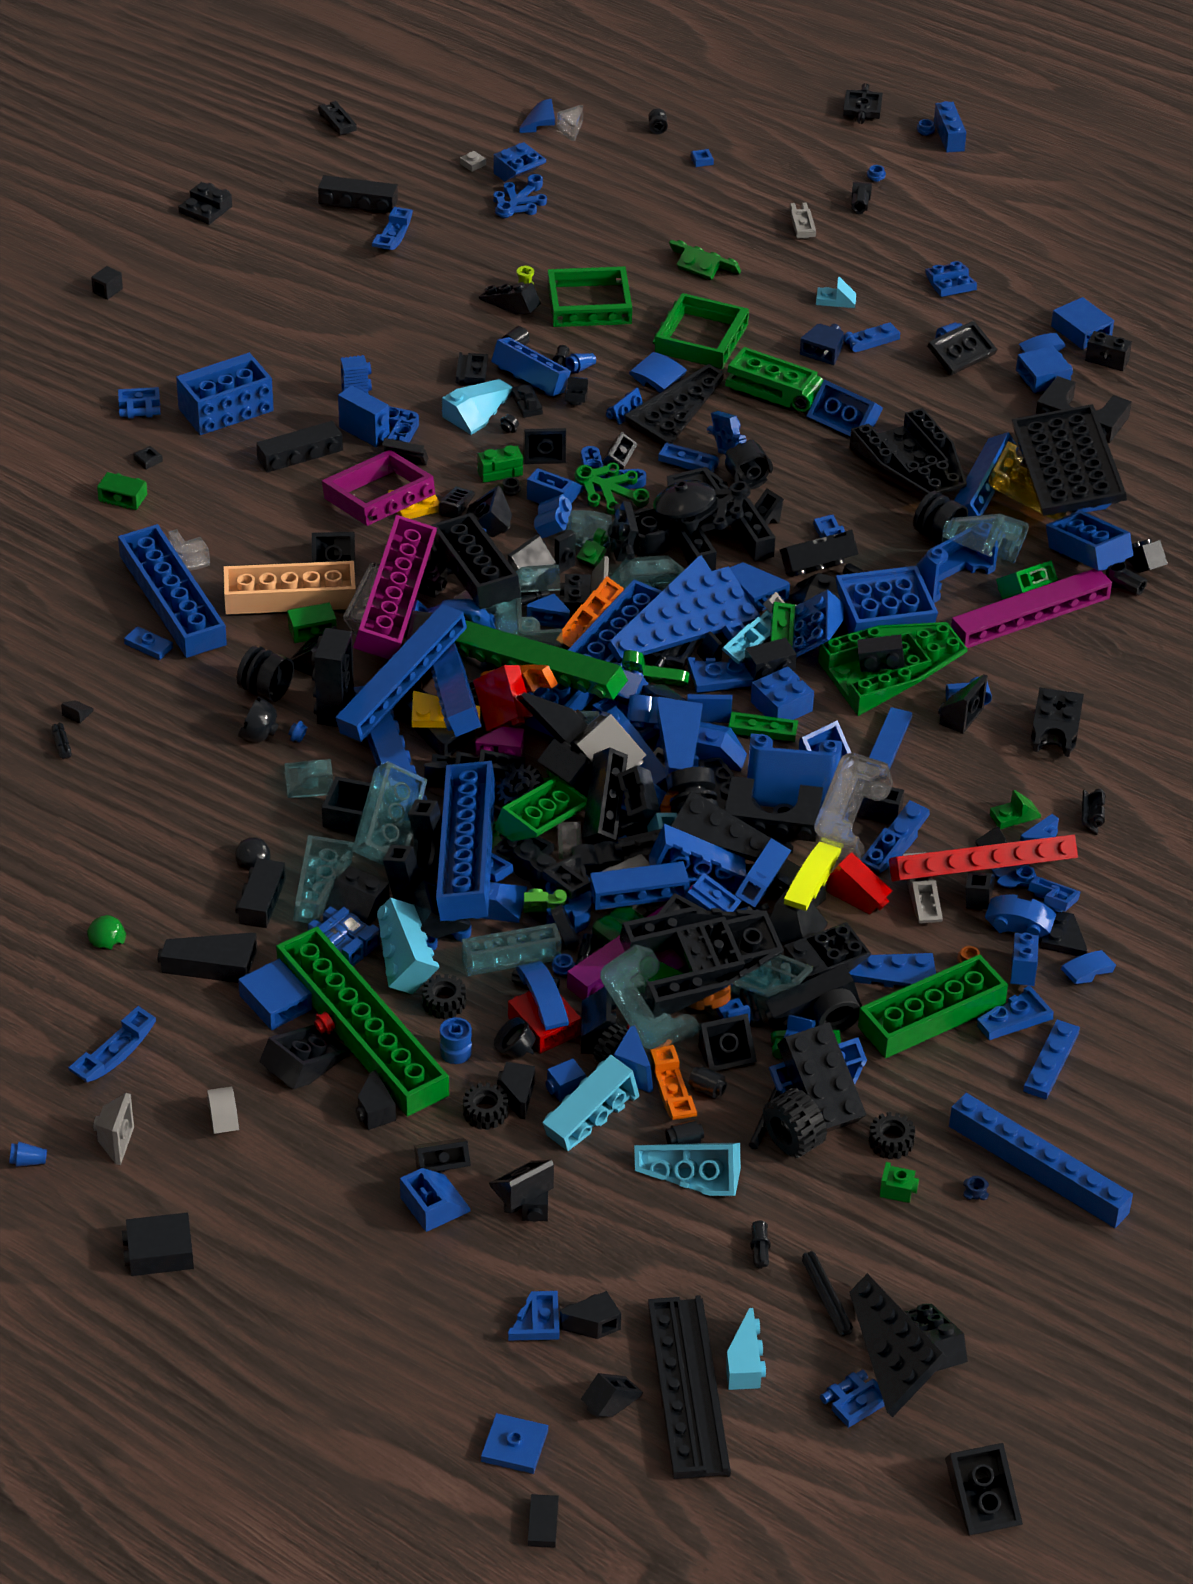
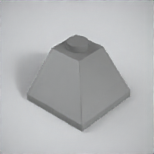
M128 1093L104 1105L100 1116H96L94 1120V1131H97L98 1142L114 1163L121 1165L134 1129L131 1094Z

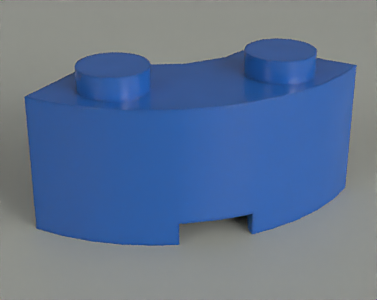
M1000 895L991 898L985 918L999 933L1006 931L1020 934L1030 933L1032 935H1039V938L1050 934L1056 913L1045 904L1035 899H1032V901L1017 898L1018 895Z

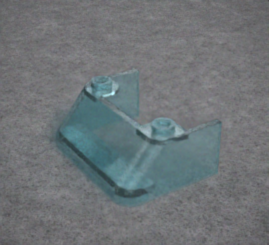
M559 565L524 566L516 571L519 577L520 594L521 592L560 590ZM521 597L510 602L496 604L497 630L538 642L555 643V647L563 649L562 629L540 630V623L536 618L522 617Z

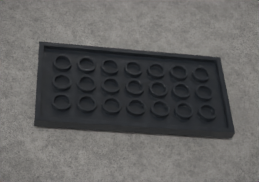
M1093 404L1012 419V426L1043 516L1076 511L1088 507L1094 508L1110 503L1116 504L1127 500L1125 488Z

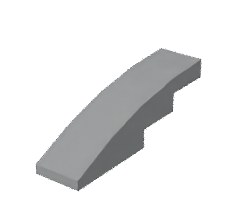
M908 853V854H903V856H906V855H914V854H922V853ZM933 877L906 880L918 922H942L943 918L936 880H933Z

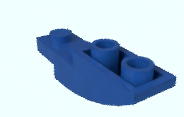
M909 800L888 829H883L861 861L867 867L879 873L889 868V858L902 856L916 840L918 830L930 815L929 809Z

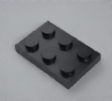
M971 321L929 341L927 345L950 376L995 355L998 350L975 321Z

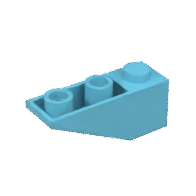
M749 1308L727 1351L726 1374L728 1390L760 1388L761 1377H766L765 1361H760V1356H763L762 1340H757V1335H760L759 1318H754L753 1308Z

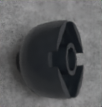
M258 696L245 719L244 727H241L238 737L252 743H260L265 741L269 735L274 736L279 727V724L276 723L277 712L274 706Z

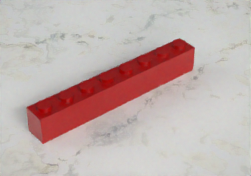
M1074 834L889 858L891 880L894 882L1078 858Z

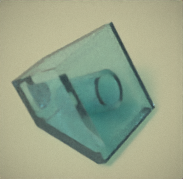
M331 759L284 764L288 798L328 794L333 783Z

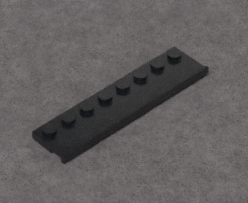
M696 1295L695 1299L680 1300V1297L648 1299V1310L673 1479L720 1475L730 1477L731 1469L703 1298L700 1295Z

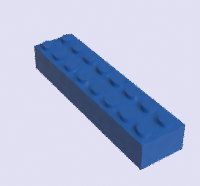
M156 524L118 536L121 559L185 657L188 658L226 646V625L159 525Z

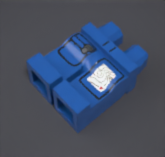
M329 907L323 914V921H325L323 924L315 919L308 924V930L318 926L352 966L361 961L363 955L366 957L380 945V928L373 924L371 926L366 925L356 915L349 913V910L345 907L339 911Z

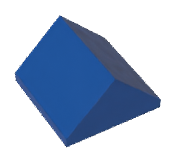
M687 694V701L703 703L701 722H730L733 695Z
M838 720L799 739V750L817 752L819 745L823 741H842L840 769L855 762Z
M634 1025L628 1029L614 1053V1057L633 1070L637 1088L649 1093L653 1091L651 1066Z

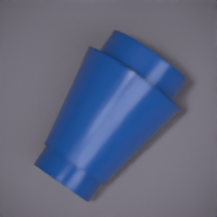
M593 353L570 354L566 358V367L573 373H579L596 364V356Z
M19 1141L18 1144L11 1143L9 1164H16L15 1167L45 1164L47 1149Z

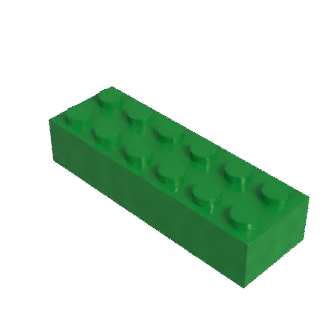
M979 954L860 1007L858 1028L886 1059L977 1018L996 1006L1005 1005L1008 984Z

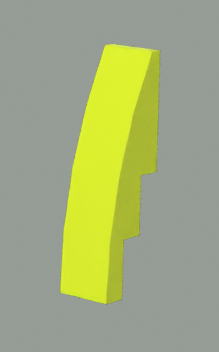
M819 842L793 880L784 897V904L807 911L812 899L816 898L821 886L825 885L841 853V848Z

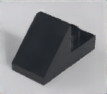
M766 488L754 505L767 525L771 520L777 523L780 522L784 500L768 488Z

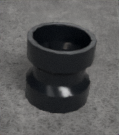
M653 109L648 115L650 130L654 134H662L668 128L666 112L662 109Z

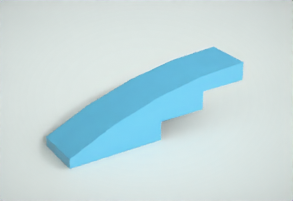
M767 610L760 617H757L729 641L722 650L737 664L745 660V648L763 644L770 639L771 613Z

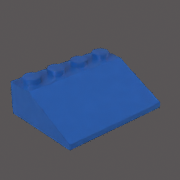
M917 566L836 575L835 579L839 598L844 603V622L849 634L878 625L936 622L938 611Z

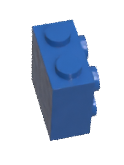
M1054 346L1018 354L1016 371L1034 393L1047 390L1057 376L1071 380V375L1073 374L1072 366L1068 364Z

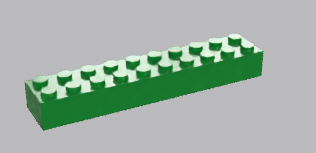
M318 926L276 945L277 959H280L311 992L313 1008L319 1014L323 1012L329 1014L336 1027L333 1031L369 1073L374 1070L377 1071L393 1101L407 1117L449 1096V1075Z

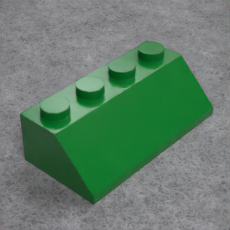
M556 776L502 807L494 829L510 841L535 838L585 809L587 797Z

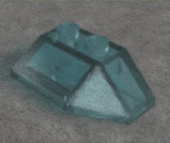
M669 555L635 557L632 560L626 558L609 578L624 589L633 580H637L663 591L685 568Z
M780 954L732 984L766 998L772 997L799 985L813 971V967Z

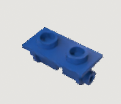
M638 387L628 392L615 405L609 407L606 412L607 418L616 419L618 425L624 422L625 414L642 405L643 401Z

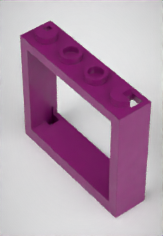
M392 450L385 451L322 480L324 499L366 526L436 494L433 476ZM392 472L411 482L368 503L349 493Z

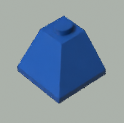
M490 882L488 917L482 918L520 923L524 892H527V886Z

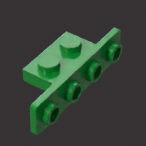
M670 239L669 241L672 251L682 254L677 263L679 269L710 280L713 279L718 268L738 275L741 273L738 262L732 258H722L715 252H705L702 248L688 246L681 240L674 241Z

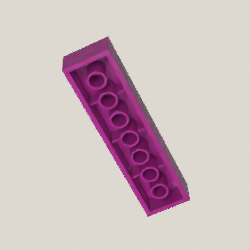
M396 515L353 648L389 660L400 649L436 535V527Z

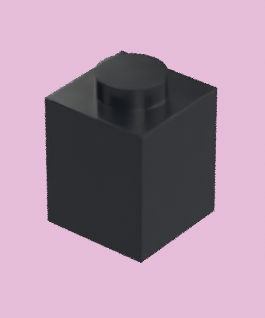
M108 266L91 277L93 293L107 300L123 289L122 273Z

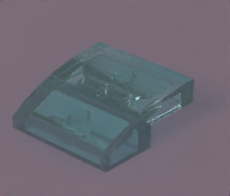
M571 511L566 531L573 530L576 533V545L583 547L586 540L593 541L594 534L598 528L605 530V535L608 536L607 532L609 525H612V516L595 511ZM608 537L607 542L603 545L607 549L611 544L610 537Z

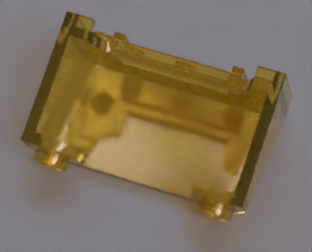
M1008 441L989 477V484L995 490L1042 513L1028 471L1020 466L1023 458L1016 455L1017 445ZM1067 512L1046 516L1058 520L1063 518Z

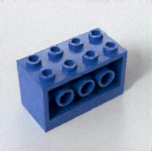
M250 352L176 376L179 410L199 435L274 411L272 378Z

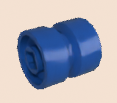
M453 1017L445 1020L440 1025V1055L444 1061L450 1064L464 1063L471 1057L472 1028L467 1020Z

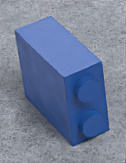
M1083 297L1053 310L1051 327L1082 350L1087 348L1088 340L1094 331L1112 336L1114 320Z
M352 385L338 395L339 428L374 447L383 443L384 438H388L390 435L388 404Z
M280 959L268 963L238 979L240 997L271 1031L312 1010L311 992Z

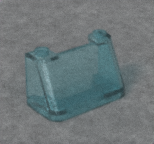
M1001 513L957 517L945 523L943 537L990 557L993 554L991 552L994 546L998 547L997 557L1015 563L1027 535L1029 524Z
M635 944L606 964L601 970L600 978L629 1026L635 1025L643 1047L656 1050L691 1038L699 1033V1023L689 1014H682L676 1018H672L667 1013H663L659 1017L653 1015L644 1000L647 982H650L649 979L658 973L660 963L652 949Z

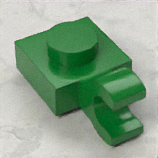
M598 528L594 534L593 541L586 540L577 555L578 561L594 568L600 563L606 553L603 545L608 540L605 530Z

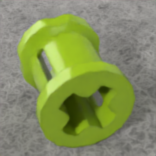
M530 266L519 267L517 269L518 283H533L534 269Z

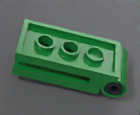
M743 347L728 365L727 372L731 374L726 378L725 386L736 391L751 394L753 397L768 400L774 404H780L788 408L793 406L797 411L805 412L811 407L824 380L817 375V371Z

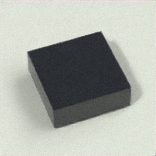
M151 446L133 454L134 460L144 469L163 462L162 455Z

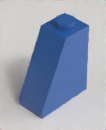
M744 562L730 567L758 613L767 609L763 603L775 592L778 593L784 602L789 600L790 583Z

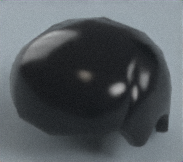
M249 837L242 840L235 852L238 866L250 870L251 867L255 866L257 858L270 860V848L267 843L257 837Z

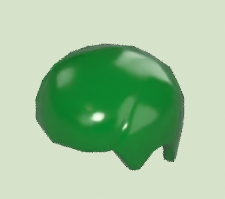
M111 915L96 918L87 930V936L91 945L110 950L116 943L123 944L127 935L120 920Z

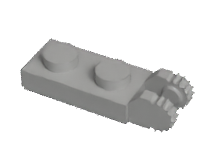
M807 202L802 203L801 209H796L795 203H790V214L796 237H816V228Z

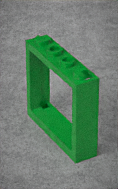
M626 266L548 269V292L553 327L632 324V302ZM621 285L624 304L559 306L556 287ZM563 316V320H557V317Z
M682 293L679 299L674 302L673 309L668 311L666 320L661 323L658 333H655V339L653 340L655 352L703 365L710 364L715 368L723 369L748 326L749 309ZM684 314L731 324L717 349L670 338Z

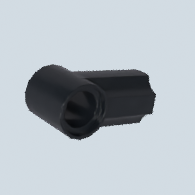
M853 182L851 209L856 214H863V212L868 210L872 183Z
M1124 562L1115 563L1106 569L1105 575L1111 580L1112 588L1122 587L1139 596L1147 586V579L1126 569Z

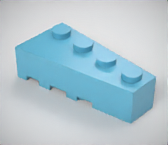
M390 897L377 911L388 987L413 994L440 967L438 962L433 961L434 952L432 948L426 944L428 938L426 933L420 929L422 923L415 906Z
M612 1055L606 1060L601 1061L596 1070L589 1077L584 1078L572 1094L567 1095L554 1111L547 1114L542 1122L546 1135L565 1150L569 1151L591 1134L593 1126H602L607 1122V1117L613 1111L619 1113L625 1108L624 1103L627 1100L631 1099L634 1101L639 1097L633 1070Z

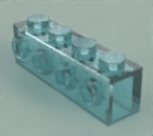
M556 923L462 939V960L467 976L516 968V966L537 961L542 963L551 962L555 956L561 954V937Z

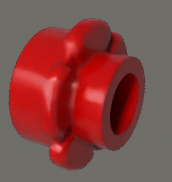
M327 1012L316 1014L317 1020L314 1021L317 1030L321 1034L325 1032L327 1035H330V1031L336 1028L333 1020Z

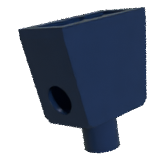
M817 324L801 337L800 355L835 365L842 350L844 332L837 324H832L831 326Z

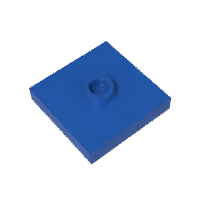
M496 1413L481 1455V1462L534 1474L548 1433V1425Z

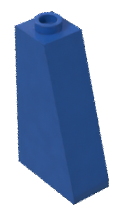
M658 697L656 716L667 775L679 769L693 767L703 703Z

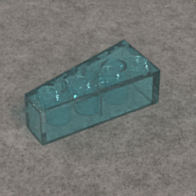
M308 835L293 921L310 923L314 919L319 921L336 879L352 863L355 842Z

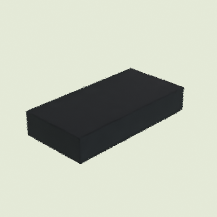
M531 1494L528 1546L556 1548L559 1496Z

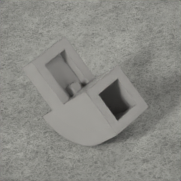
M232 1086L207 1090V1104L210 1109L214 1134L239 1130Z

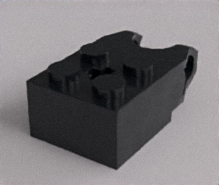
M1039 687L1031 735L1034 752H1039L1046 744H1055L1062 748L1064 756H1070V753L1076 747L1084 694Z

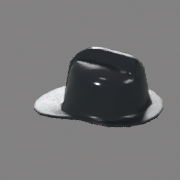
M516 1017L501 1027L494 1039V1046L501 1053H505L514 1059H519L526 1053L534 1054L532 1046L535 1043L536 1036L525 1020Z

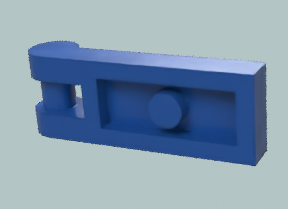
M890 322L856 333L847 332L843 336V341L850 345L853 352H860L899 340L900 332Z
M665 443L658 454V461L689 470L706 467L714 473V469L717 468L720 462L718 457L670 443Z

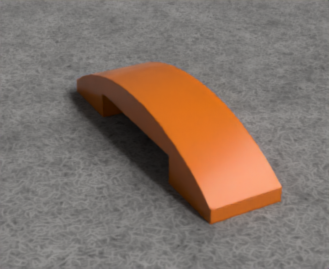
M674 1045L650 1048L656 1082L670 1118L676 1120L697 1116L692 1096L688 1095L679 1069L680 1061Z

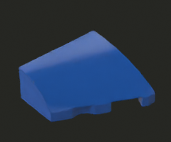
M552 99L539 102L531 110L519 127L520 133L536 132L537 126L555 125Z

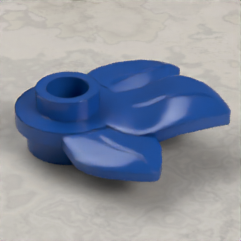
M1029 865L992 869L993 874L999 878L997 884L1006 888H1014L1019 885L1027 887L1037 877L1034 869Z

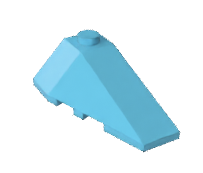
M501 379L458 388L442 397V417L472 435L489 423V418L497 413V408L500 404H504L512 394V386Z
M740 1143L634 1145L635 1171L702 1192V1194L708 1196L736 1195L741 1169Z

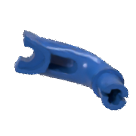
M472 599L443 600L441 603L462 611L473 623L496 629L494 615L492 613L489 614L485 608L479 609ZM441 604L426 609V612L433 613Z

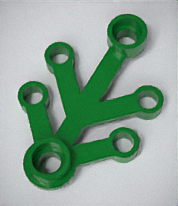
M609 463L607 466L592 469L588 465H581L575 471L574 478L577 483L584 485L588 494V504L591 507H596L600 504V495L595 492L593 484L601 488L607 503L606 511L608 514L615 515L614 509L609 507L619 504L615 501L612 492L633 500V503L640 508L645 507L649 503V492L646 489L639 488L632 491L617 485L625 482L630 485L636 484L638 481L636 471L630 470L625 474L618 475L619 465L617 463ZM605 474H607L608 476H610L609 478H605V479H603V478H601V477H598V476H602V475H605Z

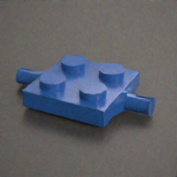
M721 411L711 413L713 426L707 428V433L715 437L719 453L725 454L728 449L746 442V436L740 434L739 429L741 425L737 416Z

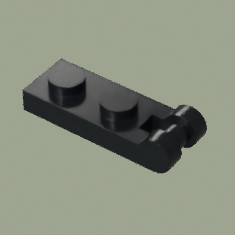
M337 101L330 102L329 105H318L319 114L326 118L339 135L357 131V124Z

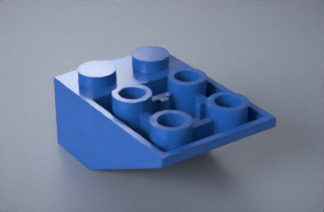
M828 589L795 606L793 649L797 657L829 641L844 620V603Z

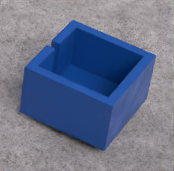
M788 666L752 682L751 703L764 716L794 720L813 711L814 691L803 680L800 681V677Z

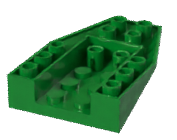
M947 622L878 625L832 638L819 646L818 662L856 715L860 716L926 679L967 653L968 649ZM901 634L905 667L895 670L884 669L875 672H861L857 640Z

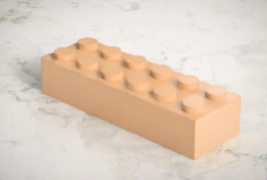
M354 561L224 566L226 614L287 612V610L328 602H330L333 610L356 609Z

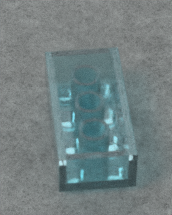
M389 761L375 768L352 851L384 865L383 858L391 845L410 846L413 832L408 812L416 799H423L427 779Z

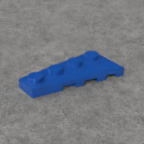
M933 953L884 954L869 956L849 973L854 982L864 984L880 982L884 987L893 988L894 985L907 987L936 974Z

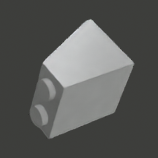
M604 711L590 722L571 742L578 752L583 753L590 759L591 763L594 753L609 747L628 754L626 770L634 766H640L644 762L643 758L646 756L612 714Z

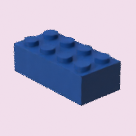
M1083 511L1075 512L1046 524L1049 548L1095 570H1105L1108 566L1122 563L1125 559L1133 556L1130 532Z

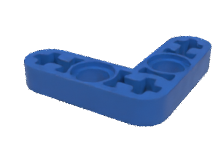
M389 406V416L395 417H389V426L394 428L388 439L409 443L419 427V415L414 411Z
M586 446L581 450L582 465H588L593 468L603 467L600 451L597 447ZM619 470L618 475L625 474L630 470L636 471L638 481L633 485L626 482L617 485L627 489H638L646 485V472L644 470ZM605 474V475L598 476V477H601V478L605 479V478H609L610 476H608L607 474ZM593 484L595 491H602L599 486Z

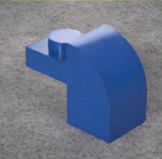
M589 892L573 899L567 896L566 905H563L575 932H581L587 928L591 921V896ZM547 908L546 926L549 932L558 930V927L553 919L550 908Z

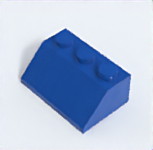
M824 379L808 411L807 417L850 436L852 428L865 424H870L874 427L883 407Z

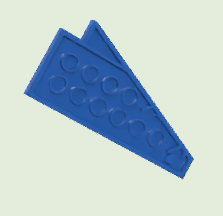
M701 555L611 639L607 646L617 662L620 663L626 650L638 651L643 655L651 654L705 638L709 631L714 635L722 633V629L726 624L742 622L746 626L751 624L757 617H760V614L730 567L711 571Z

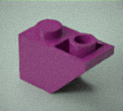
M502 726L476 739V755H479L480 750L483 749L522 757L524 729Z

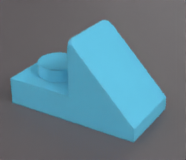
M838 277L837 289L818 287L816 305L855 308L856 293L840 277Z

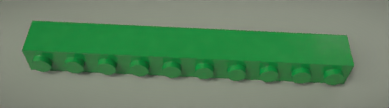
M466 621L467 629L454 641L461 656H468L480 662H488L496 667L504 665H548L558 684L566 688L578 689L583 693L595 694L600 698L605 697L614 700L628 681L620 665L470 621Z

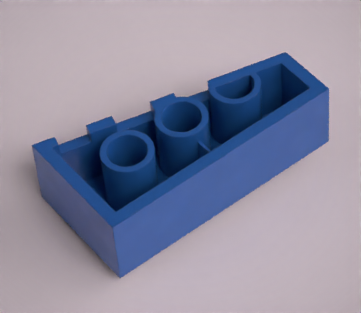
M667 824L663 825L649 854V866L684 861L689 884H695L700 876L705 873L728 891L736 893L747 876L745 857Z

